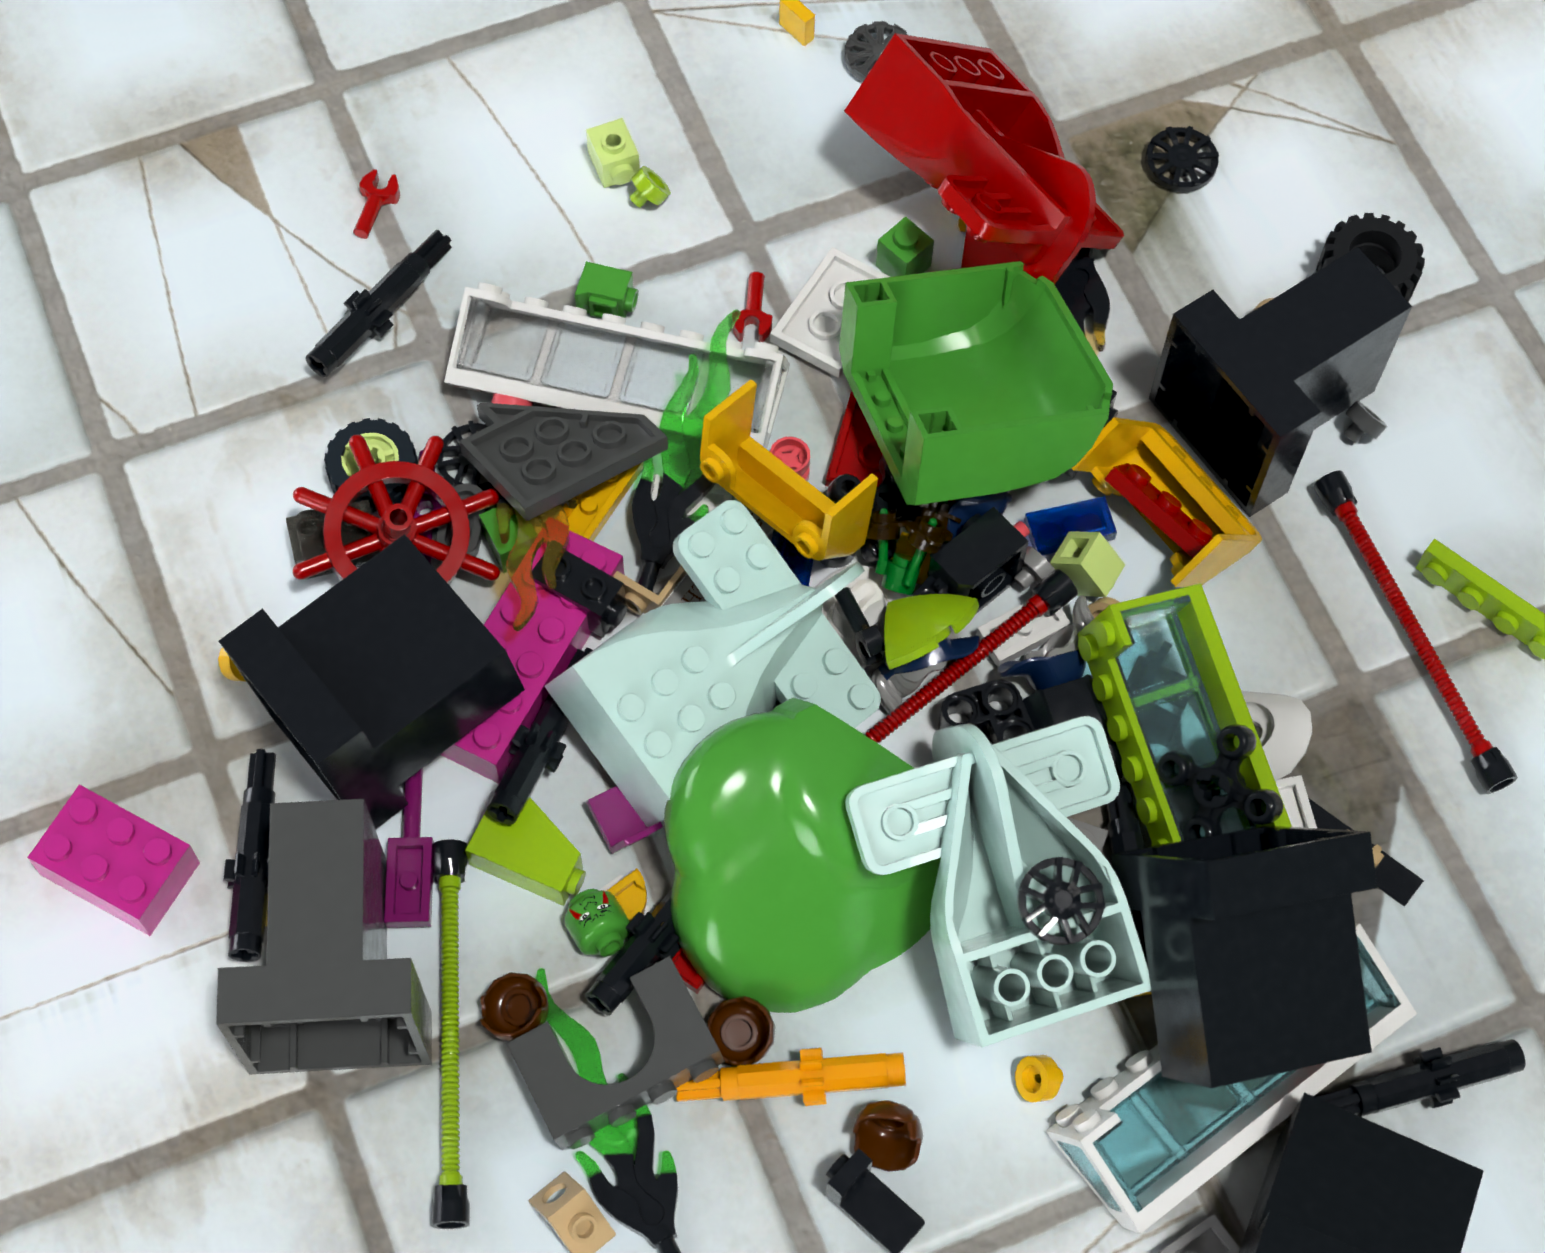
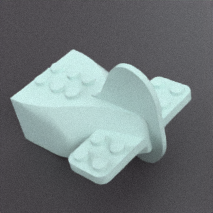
M736 500L725 501L681 532L673 542V553L706 601L669 604L648 611L544 686L647 827L664 820L665 806L667 800H670L672 783L677 771L691 751L720 726L754 713L772 711L777 699L780 703H783L793 697L816 704L853 728H856L877 711L881 703L877 687L822 613L824 602L849 585L865 571L859 562H855L815 588L802 585L748 509Z
M1090 716L1076 717L994 744L989 742L977 726L970 723L939 729L934 733L932 739L933 763L857 786L847 795L845 801L846 811L862 863L869 872L877 875H886L941 858L931 901L930 925L933 947L955 1039L985 1047L1151 991L1149 970L1120 881L1101 851L1067 818L1068 816L1114 801L1120 791V781L1101 723L1097 719ZM1064 857L1078 860L1094 873L1099 883L1103 886L1105 909L1101 921L1088 937L1074 944L1054 945L1040 940L1027 929L1018 911L1017 894L1023 877L1033 866L1046 859ZM1062 865L1063 882L1069 883L1073 868ZM1049 866L1039 872L1053 880L1054 866ZM1080 873L1077 887L1091 885L1086 877ZM1034 878L1031 879L1028 886L1042 894L1046 889L1045 886ZM1094 891L1080 894L1082 903H1096ZM1026 896V908L1030 914L1041 903ZM1043 910L1032 921L1041 929L1050 917ZM1095 910L1081 911L1088 925L1094 916ZM1073 917L1067 919L1073 935L1082 932ZM1058 921L1047 932L1055 937H1064Z

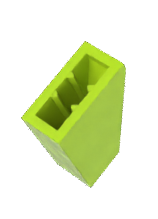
M529 798L514 824L508 825L496 821L489 815L486 809L465 849L470 866L562 906L565 905L570 894L574 896L578 894L586 876V871L583 870L581 853L531 798Z

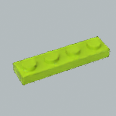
M1434 539L1424 551L1416 569L1423 573V576L1430 583L1442 586L1455 595L1466 608L1478 611L1491 620L1498 630L1514 636L1526 644L1534 655L1545 659V614Z

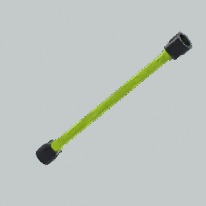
M455 839L440 840L432 844L434 882L439 883V891L442 894L441 1014L443 1016L441 1017V1031L443 1033L441 1034V1048L443 1050L441 1051V1065L443 1067L441 1071L443 1073L441 1074V1082L443 1084L441 1088L443 1090L441 1094L443 1096L441 1097V1111L443 1113L441 1117L443 1119L441 1123L443 1125L441 1129L443 1131L441 1132V1140L443 1142L441 1146L443 1148L441 1152L443 1154L441 1158L443 1160L441 1164L443 1166L441 1170L443 1172L439 1176V1185L435 1186V1196L432 1203V1227L437 1229H460L470 1225V1203L467 1197V1185L462 1184V1175L459 1172L460 1148H458L460 1146L458 1142L460 1140L458 1136L460 1134L458 1130L460 1128V1114L458 1113L460 1111L458 1107L460 1105L458 1101L460 1099L458 1095L460 1093V1085L458 1084L460 1082L458 1078L460 1076L458 1072L460 1070L458 1067L460 1064L458 1061L460 1059L458 1055L460 1053L458 1044V893L461 890V883L465 882V871L468 861L465 852L467 843Z

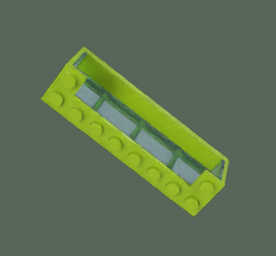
M1201 583L1111 604L1077 633L1080 655L1088 663L1093 677L1094 694L1103 704L1108 719V733L1119 749L1122 758L1123 775L1133 788L1137 799V813L1142 823L1146 824L1152 841L1151 846L1183 841V827L1187 820L1196 815L1200 805L1195 799L1191 787L1186 785L1170 786L1161 781L1156 769L1159 759L1167 752L1182 751L1192 756L1195 764L1198 766L1210 767L1219 756L1216 744L1217 736L1226 726L1233 724L1245 725L1256 736L1255 750L1242 761L1239 772L1245 779L1246 786L1254 790H1273L1281 798ZM1235 736L1233 742L1234 746L1238 748L1239 739ZM1175 763L1174 765V771L1176 774H1178L1179 767L1177 763ZM1213 780V781H1211V782L1215 783V786H1216V787H1218L1219 789H1221V790H1220V795L1228 794V793L1224 792V789H1223V788H1221L1220 786H1218L1219 780ZM1262 800L1260 803L1261 811L1265 813L1266 804ZM1284 803L1281 816L1270 824H1254L1247 819L1244 811L1235 807L1227 809L1220 817L1222 833L1265 825L1292 827ZM1201 826L1200 835L1205 837V830Z

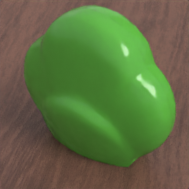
M793 697L779 704L772 711L754 713L732 720L711 732L683 761L673 780L670 800H667L664 810L665 837L675 867L671 895V914L675 934L679 936L678 942L683 953L696 973L721 997L728 1000L746 996L758 1000L769 1012L795 1013L829 1002L848 990L868 972L895 959L917 943L931 929V901L941 858L886 875L873 874L865 868L846 811L845 801L847 795L857 786L914 769V767L816 704Z

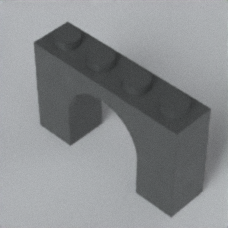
M670 956L630 977L654 1028V1046L650 1058L644 1067L633 1077L620 1083L607 1085L593 1083L582 1078L574 1071L556 1033L548 1021L506 1043L554 1141L562 1150L567 1147L577 1149L588 1144L595 1138L594 1132L609 1124L612 1127H617L627 1123L636 1116L635 1110L650 1102L657 1105L671 1099L677 1094V1087L692 1079L694 1082H701L710 1078L719 1070L718 1065L725 1062Z

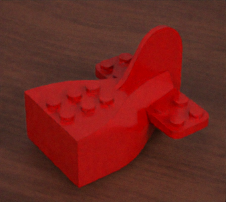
M895 33L844 110L875 142L913 172L921 176L928 185L938 189L937 191L942 197V205L951 213L958 215L967 225L961 268L1021 261L1024 263L1023 271L1036 279L1044 276L1055 285L1081 247L1095 248L1097 250L1115 249L1124 237L1121 228L1096 203L1094 184L1086 169L1075 162L1065 159L1054 124L1038 97L991 48Z

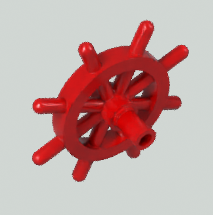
M358 434L353 435L349 439V446L360 470L350 476L338 488L332 498L305 487H298L293 492V499L297 503L326 514L324 520V546L326 553L296 564L292 569V573L298 580H304L329 569H333L337 577L343 580L357 569L351 562L352 560L378 550L381 552L404 534L422 554L443 562L436 571L448 584L455 579L460 569L489 581L498 579L500 575V570L496 565L467 554L470 538L468 515L497 504L499 494L494 489H488L461 500L451 484L433 471L444 447L443 439L439 436H432L428 439L418 464L403 461H387L376 464L365 438ZM401 483L408 485L401 504L392 503L385 484ZM369 490L380 518L356 509L351 504L361 494ZM424 491L433 496L442 506L439 509L413 518ZM346 522L373 534L343 546L341 538L342 523ZM450 523L452 532L451 547L420 534Z

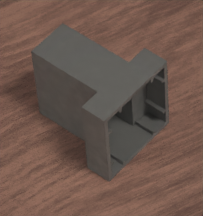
M364 799L270 803L266 965L218 968L216 1025L249 1075L432 1065V1011L412 959H387V927L384 923L387 860Z

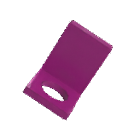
M617 786L586 801L611 854L663 828L661 821L647 827Z

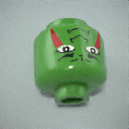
M587 889L577 894L570 901L568 911L565 914V926L577 947L584 954L591 956L601 955L604 957L613 955L623 947L624 940L629 934L626 926L630 923V920L617 898L611 892Z

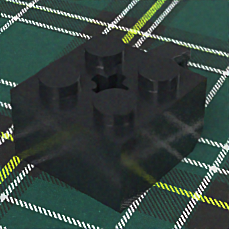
M992 507L982 516L979 513L975 514L964 524L960 534L951 541H943L937 553H930L928 578L911 596L953 594L976 598L979 604L978 613L1016 582L1014 577L1023 568L1029 541L995 507Z

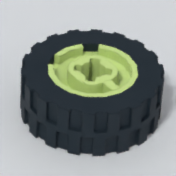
M366 418L360 422L355 423L354 421L347 424L346 428L340 429L335 434L336 437L330 440L327 446L328 452L325 453L324 458L325 469L334 494L350 476L360 470L349 446V439L353 435L358 434L365 438L376 464L387 461H403L418 464L415 447L408 433L402 431L399 425L393 422L392 424L388 423L385 419L380 418L378 420ZM401 483L385 484L392 503L401 504L408 485ZM369 490L361 494L351 504L352 507L366 511V513L377 511Z

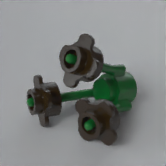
M948 501L935 502L930 505H918L923 508L920 516L916 517L915 522L896 519V512L888 511L886 508L871 512L867 538L879 540L878 561L875 572L884 575L881 583L882 587L901 594L911 595L914 593L920 568L926 554L937 553L943 541H951L953 538V534L947 530L948 518L959 524L962 521L960 518L948 514L951 508ZM900 527H905L909 532L908 541L916 548L913 557L902 553H894L893 559L889 560L888 540L899 539Z

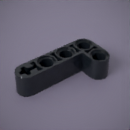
M1002 679L993 680L948 695L942 703L938 722L939 729L967 723L973 724L984 733L991 744L1035 731L1019 690L1011 682ZM992 701H1002L1009 708L999 711L992 708L989 703ZM961 713L969 721L956 723L950 719L949 715Z

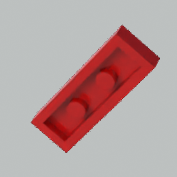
M1129 463L1113 467L1105 477V481L1192 558L1213 539L1211 537L1213 535L1212 530L1202 521L1196 518L1192 520L1181 510L1182 504L1180 501L1166 491L1160 492L1150 483V475L1136 464L1130 465Z

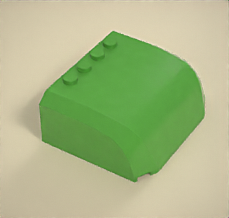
M1021 261L845 282L839 342L843 373L907 505H922L997 494L1055 479L1077 465L1093 447L1108 420L1113 390L1112 380L1054 283L1044 276H1040L1037 279L1023 271L1024 263Z

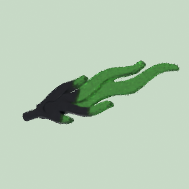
M737 309L733 310L722 320L711 338L707 386L695 409L687 415V405L694 394L700 377L697 356L690 354L688 372L663 412L660 430L667 436L668 449L661 452L663 483L660 495L656 500H652L655 482V468L652 457L644 461L641 479L634 494L632 504L633 521L641 545V561L644 564L638 584L652 592L660 568L665 569L669 560L674 556V539L709 513L708 506L703 504L697 511L687 517V514L716 484L710 482L700 469L704 416L724 401L731 392V376L727 362L726 343L731 329L741 315Z
M540 968L537 971L536 980L544 986L548 997L549 1011L546 1021H548L553 1030L565 1041L571 1050L578 1067L579 1076L593 1083L607 1085L601 1054L595 1038L585 1027L569 1017L554 1003L549 993L545 969ZM624 1073L618 1075L619 1083L628 1079ZM646 1104L635 1110L636 1116L627 1123L617 1127H612L609 1124L594 1132L595 1138L588 1143L615 1171L618 1177V1187L613 1186L606 1179L597 1163L583 1151L576 1153V1160L585 1170L600 1205L612 1218L629 1230L642 1236L654 1249L658 1247L660 1253H681L675 1241L677 1234L674 1220L678 1199L676 1167L671 1153L664 1151L662 1153L661 1173L656 1180L654 1175L655 1132L652 1114Z

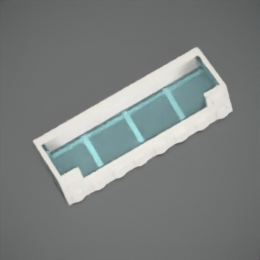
M1355 923L1371 1049H1374L1413 1018L1417 1012L1361 924ZM1157 1044L1150 1051L1143 1050L1129 1058L1125 1063L1127 1068L1115 1078L1108 1077L1098 1082L1090 1091L1092 1095L1080 1105L1073 1104L1063 1109L1055 1117L1056 1123L1047 1129L1046 1132L1123 1228L1141 1234L1291 1115L1304 1092L1315 1096L1366 1054L1216 1088H1208L1162 1077L1159 1046Z

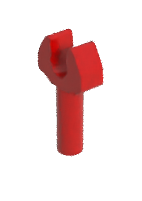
M376 169L362 178L359 184L361 195L367 198V201L353 230L357 237L362 239L368 238L382 205L398 203L400 190L395 174L390 177L388 185L383 189H377L379 177Z
M751 272L749 274L746 309L733 313L732 330L739 342L743 341L745 327L749 324L759 327V342H764L772 331V315L762 311L765 276L761 272Z

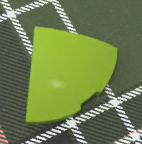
M926 594L888 602L884 622V644L886 663L889 669L909 663L938 648V643L950 635V625L955 634L959 633L977 613L979 608L977 599L953 594Z

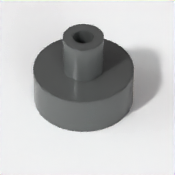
M1358 400L1345 412L1353 423L1346 429L1344 434L1354 443H1357L1365 433L1377 439L1387 428V425L1374 412Z

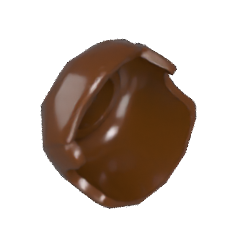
M510 972L495 979L480 998L482 1010L480 1023L500 1040L512 1041L544 1024L548 1017L549 1004L546 990L540 982L528 974Z
M746 996L725 1000L715 1007L714 1012L711 1013L707 1021V1027L725 1063L731 1066L749 1065L760 1061L774 1044V1021L769 1010L758 1000Z
M884 1100L868 1103L857 1114L852 1131L855 1133L854 1151L856 1152L858 1148L873 1160L872 1167L885 1171H901L916 1163L923 1139V1130L918 1116L914 1115L913 1110L903 1104Z

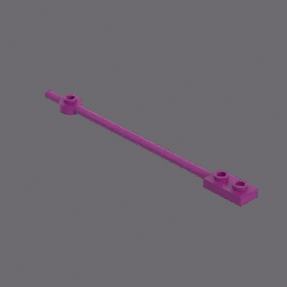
M423 450L419 452V460L423 453ZM424 491L413 518L421 516L419 513L423 509L429 508L434 511L442 506L433 496ZM433 529L420 535L432 539ZM423 554L431 564V557ZM423 768L405 781L404 798L408 805L404 807L403 838H388L384 923L387 928L431 927L433 893L432 844L434 841L432 837H420Z

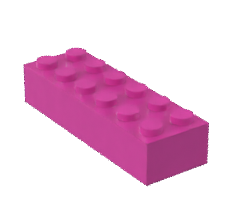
M548 521L484 624L506 650L525 690L440 754L498 784L515 756L509 753V749L513 744L511 740L518 727L524 725L530 729L549 694L544 686L567 669L577 649L582 650L592 633L588 628L587 612L532 581L531 571L550 545L555 544L612 577L616 571L625 575L623 555L551 521Z

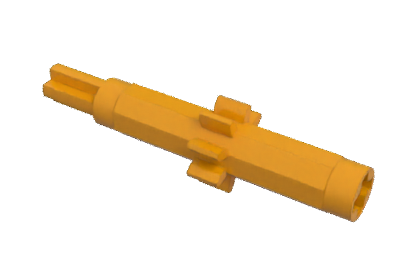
M821 1048L800 1049V1060L723 1067L704 1081L694 1082L692 1079L677 1087V1102L722 1098L723 1101L751 1100L803 1095L805 1106L827 1104L826 1093L906 1086L904 1055L902 1052L823 1058V1050Z

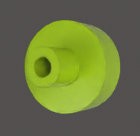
M642 166L631 178L637 189L630 196V199L639 208L648 200L659 206L671 194L669 187L663 179L646 166Z

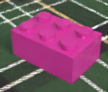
M80 784L27 857L38 873L44 878L148 936H151L200 864L188 843Z

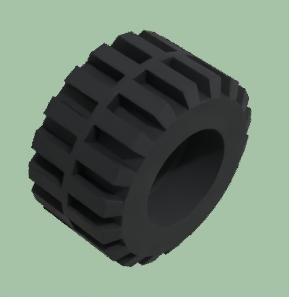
M1365 213L1363 218H1359L1356 214L1350 216L1347 223L1344 221L1339 222L1335 226L1334 231L1330 232L1316 271L1318 272L1358 247L1373 264L1384 271L1385 274L1383 275L1409 302L1425 265V258L1421 257L1424 250L1421 243H1415L1417 239L1416 234L1413 231H1405V224L1401 221L1391 222L1389 221L1390 216L1382 214L1381 218L1374 217V213Z

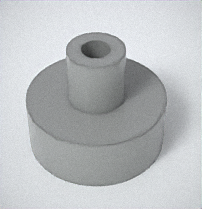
M1028 546L1023 569L1014 577V580L1021 588L1026 590L1034 581L1040 583L1055 569L1036 549Z

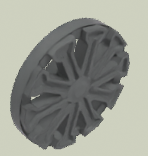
M885 21L873 22V24H864L857 27L854 33L849 35L845 45L844 58L848 70L854 77L863 82L895 33L908 35L907 31L897 24L889 25ZM871 33H876V39L871 35ZM884 33L890 34L886 39H884ZM864 62L862 65H855L856 63Z

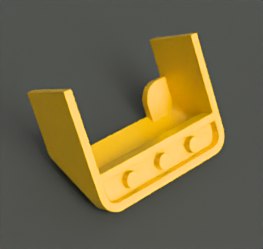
M750 379L704 416L700 448V469L703 475L710 482L719 484L794 544L798 552L804 557L820 561L853 555L866 542L878 478L874 474H870L835 504L750 437L757 383Z
M1114 417L1102 429L1093 447L1077 465L1072 467L1073 471L1091 472L1094 476L1092 478L1093 484L1106 496H1110L1112 493L1116 496H1122L1104 479L1115 466L1126 463L1130 465L1136 464L1150 475V483L1160 492L1166 491L1180 501L1182 504L1181 510L1192 520L1196 518L1202 521L1212 530L1213 535L1211 537L1213 539L1192 558L1133 506L1174 553L1170 557L1173 565L1170 570L1174 575L1170 582L1175 587L1205 584L1250 553L1262 541L1260 533L1181 444L1165 428L1157 423Z

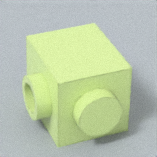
M623 118L586 129L588 154L603 187L607 188L630 182L631 178L640 169L639 153Z
M1069 531L1050 562L1054 569L1063 571L1072 580L1078 591L1077 596L1107 597L1125 567L1124 562L1100 532Z

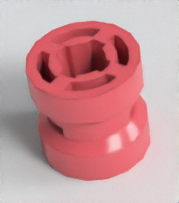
M796 437L778 439L772 445L769 452L808 481L810 450L807 444Z

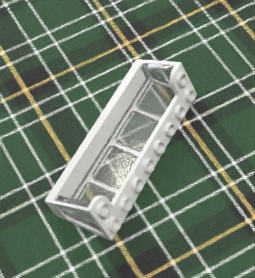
M479 283L477 289L465 286L444 380L446 384L489 395L496 393L531 401L535 405L549 408L644 414L664 433L701 440L704 416L752 379L757 383L750 437L764 448H768L790 366L784 354L779 351L778 346L764 342H755L754 348L742 350L743 343L720 338L718 344L704 342V335L692 331L680 330V335L676 336L664 333L665 327L654 323L641 322L640 328L625 325L626 318L603 313L602 319L587 317V310L575 306L564 305L563 311L549 309V302L537 298L525 297L524 303L512 301L510 294L502 291L503 288L487 283Z

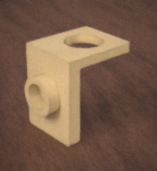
M680 565L659 595L618 571L615 572L613 577L624 583L625 600L628 609L635 614L642 615V613L645 614L648 611L661 607L675 586L686 575V571Z
M566 1172L561 1173L529 1199L532 1207L549 1222L570 1253H595L616 1235L587 1191ZM566 1188L560 1198L551 1203H546L552 1194Z

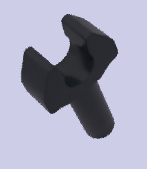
M843 588L834 596L855 634L856 650L860 658L867 666L883 660L881 652L885 651V645L881 633L876 625L869 626L850 588Z

